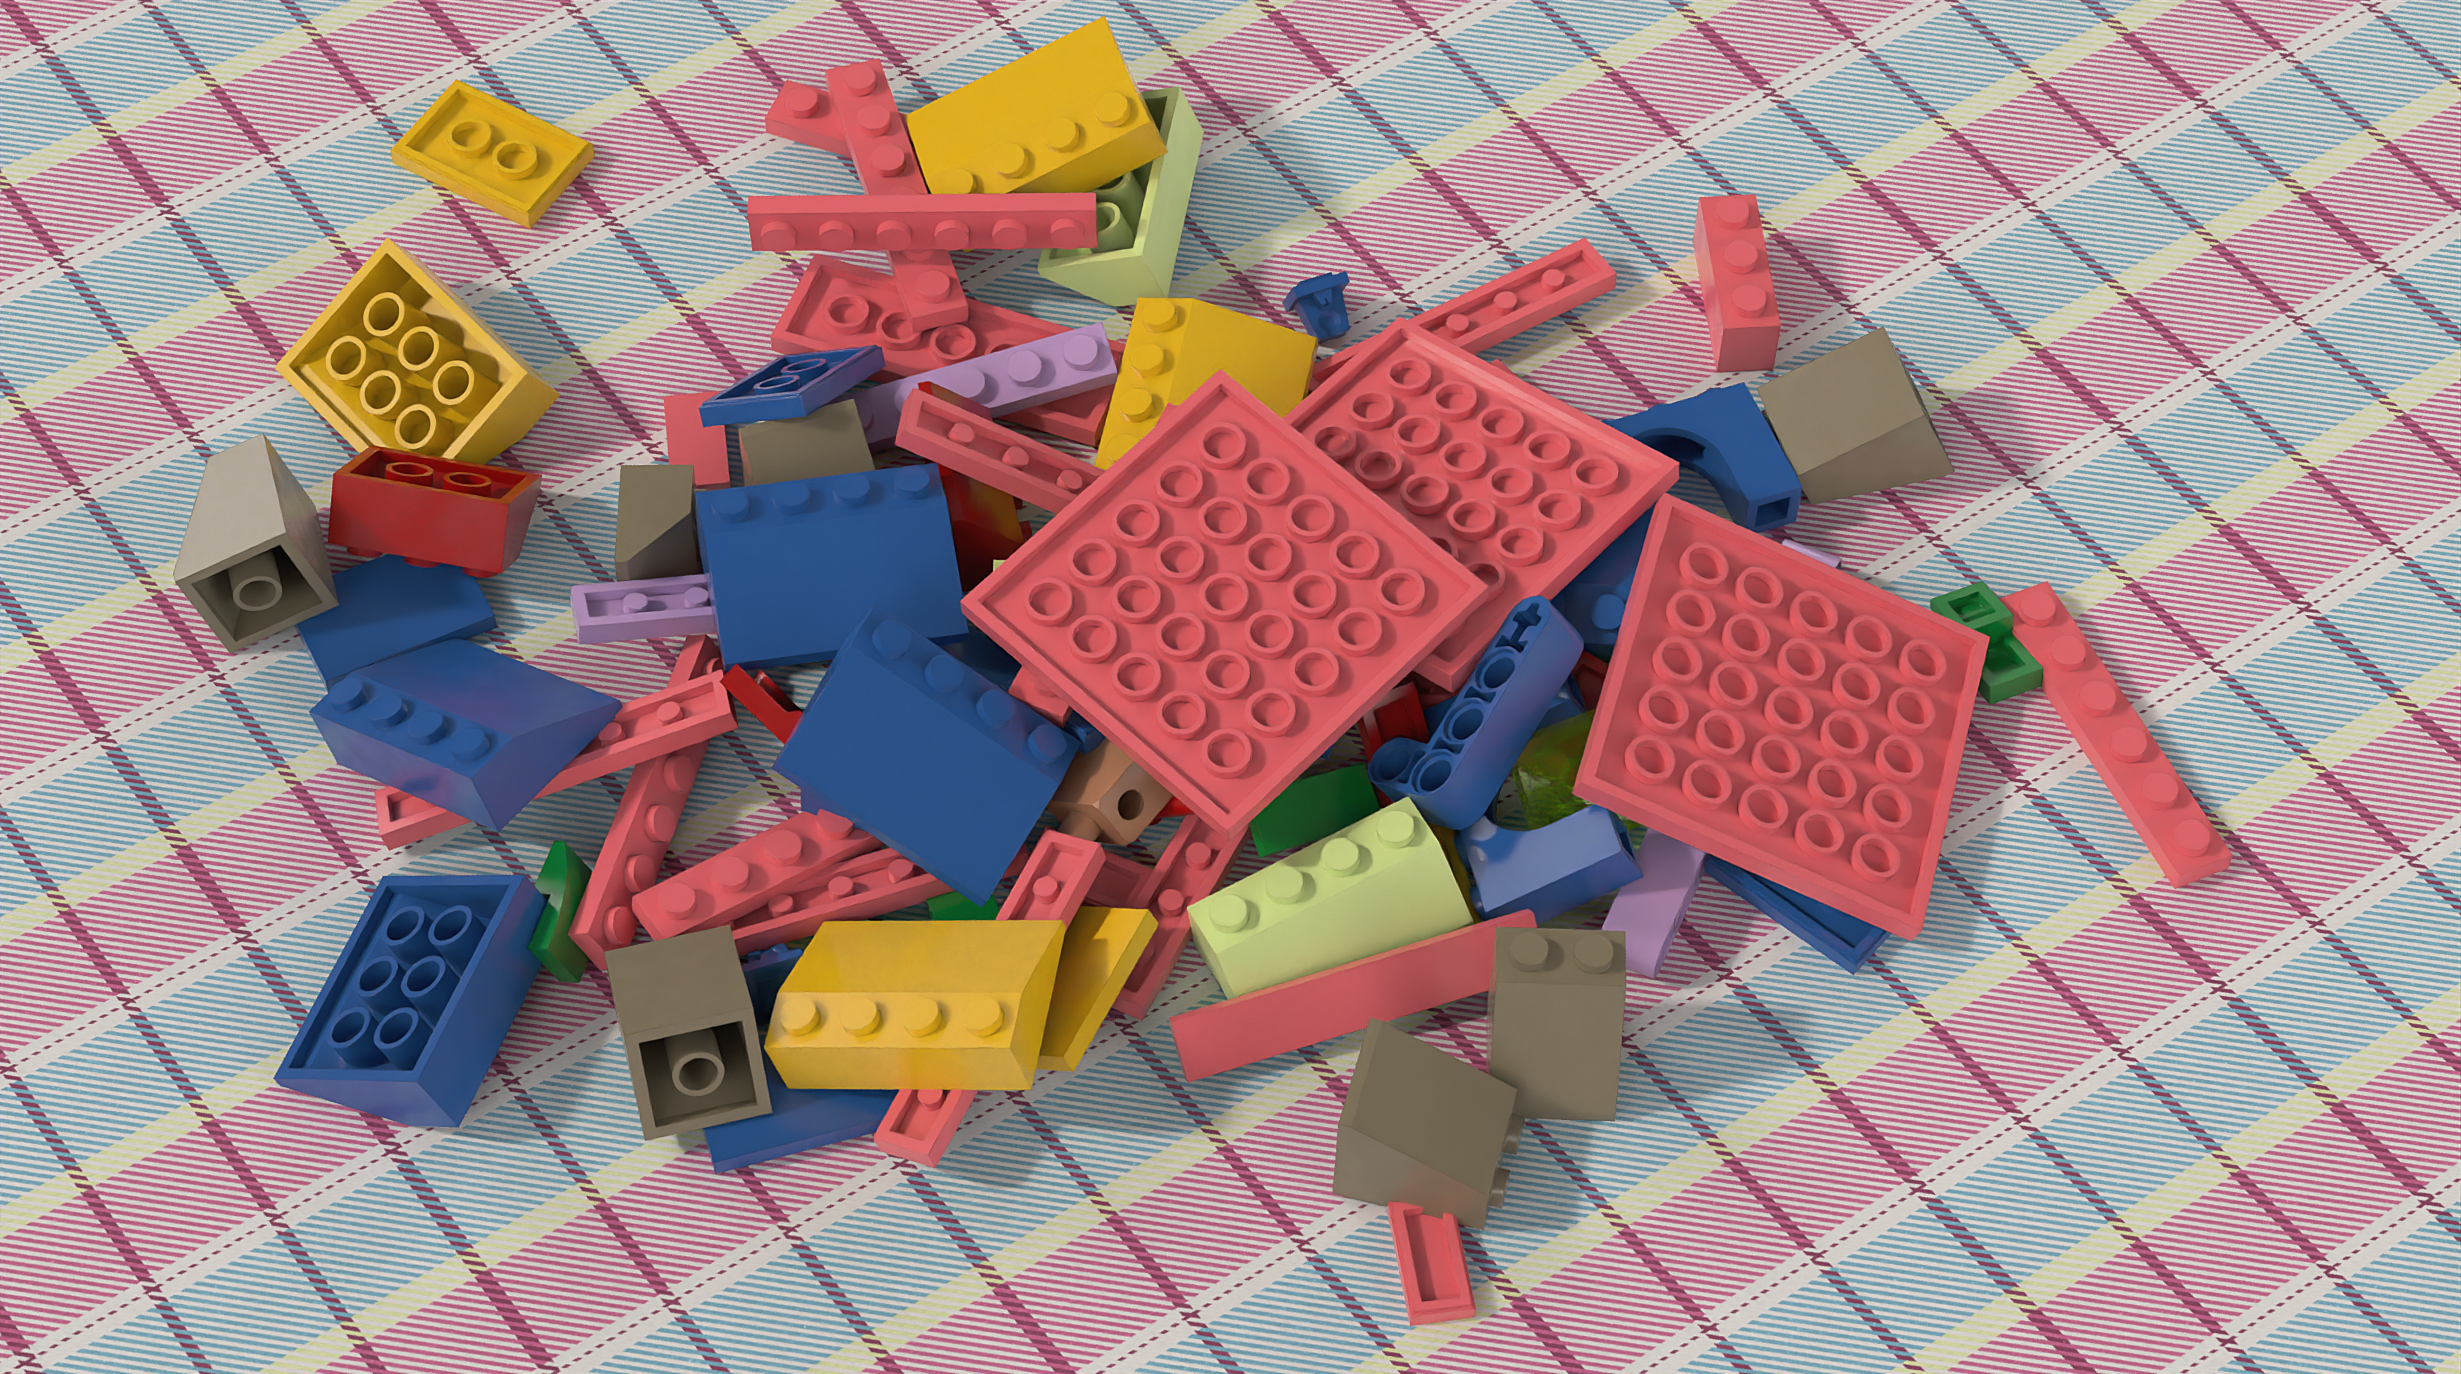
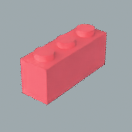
M1756 194L1699 197L1693 246L1716 372L1773 370L1781 323Z

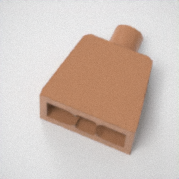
M1105 737L1096 749L1087 754L1077 750L1059 787L1046 807L1061 823L1056 832L1092 842L1128 845L1138 838L1174 795Z

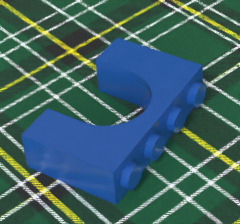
M1745 382L1725 388H1711L1691 398L1670 404L1660 403L1643 412L1619 419H1605L1601 421L1679 462V466L1690 469L1704 477L1719 494L1735 524L1755 533H1761L1796 522L1803 486Z
M1572 671L1508 776L1519 763L1530 755L1591 727L1592 722L1577 677ZM1458 695L1423 711L1430 739ZM1503 784L1481 818L1471 826L1461 829V834L1454 837V844L1462 863L1469 871H1473L1477 885L1470 887L1469 891L1473 904L1483 921L1529 909L1534 913L1536 924L1538 925L1644 877L1627 826L1615 812L1593 804L1539 829L1530 831L1507 830L1499 827L1497 820V802Z

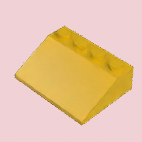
M1105 15L905 115L906 123L931 194L1088 193L1168 153ZM962 249V250H963V251L965 252V254H966V253H968V252H970V251H972V250H974V249Z
M388 237L274 367L359 454L370 445L484 465L521 440L561 395L421 259Z
M1138 297L1094 466L1105 471L1109 469L1155 427L1168 402L1179 406L1220 369L1279 417H1285L1307 397L1319 347L1317 338L1195 298Z
M1063 920L824 921L807 946L803 956L800 957L777 993L764 1049L788 1089L1032 1090L1066 931L1065 923Z

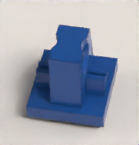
M1344 271L1334 275L1329 272L1300 281L1297 286L1291 289L1282 302L1286 313L1296 310L1308 334L1316 337L1318 344L1345 336L1350 330L1343 297V290L1350 282L1347 272Z
M784 943L772 945L767 950L758 949L748 953V964L741 967L752 1002L756 1024L771 1020L777 993L800 957L803 956L800 948L789 951Z

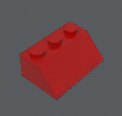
M931 381L918 383V390L992 421L988 407ZM922 457L924 464L936 463L932 460ZM936 463L947 502L962 593L972 591L993 572V560H1007L1033 536L1029 521L1019 522L1016 510L1023 509L1022 499Z
M370 445L333 473L327 543L347 546V552L356 556L377 557L383 553L405 556L404 561L407 564L417 567H436L444 563L461 566L462 572L470 576L481 578L495 577L498 573L502 574L520 556L541 488L542 475Z

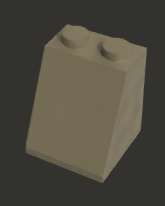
M1884 326L1757 387L1765 410H1762L1761 413L1776 440L1780 441L1785 456L1802 484V490L1812 505L1944 477L1955 472L1919 391Z
M854 399L820 407L806 417L769 420L738 428L745 486L875 470Z
M264 433L208 458L173 572L174 581L230 654L339 605L316 506Z
M730 925L604 952L614 1006L645 1141L772 1113L753 1006Z
M1496 927L1486 1007L1487 1074L1517 1089L1514 1115L1529 1119L1615 1121L1626 997L1625 931Z
M1370 1018L1338 1123L1332 1194L1387 1207L1388 1202H1403L1423 1207L1422 1214L1442 1219L1444 1212L1457 1217L1459 1225L1484 1230L1490 1206L1502 1209L1511 1172V1170L1501 1168L1504 1154L1516 1155L1522 1137L1525 1117L1514 1115L1517 1089L1382 1020Z

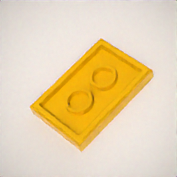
M455 79L390 150L394 164L528 229L533 227L595 157L592 143L458 79Z
M1079 907L1064 935L1036 1069L1075 1071L1159 925L1149 909Z

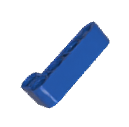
M1531 596L1519 602L1507 615L1429 743L1426 744L1407 738H1395L1387 741L1378 748L1369 762L1368 776L1370 780L1393 803L1409 797L1425 822L1460 830L1474 824L1489 807L1579 660L1584 649V640L1581 634L1545 597Z

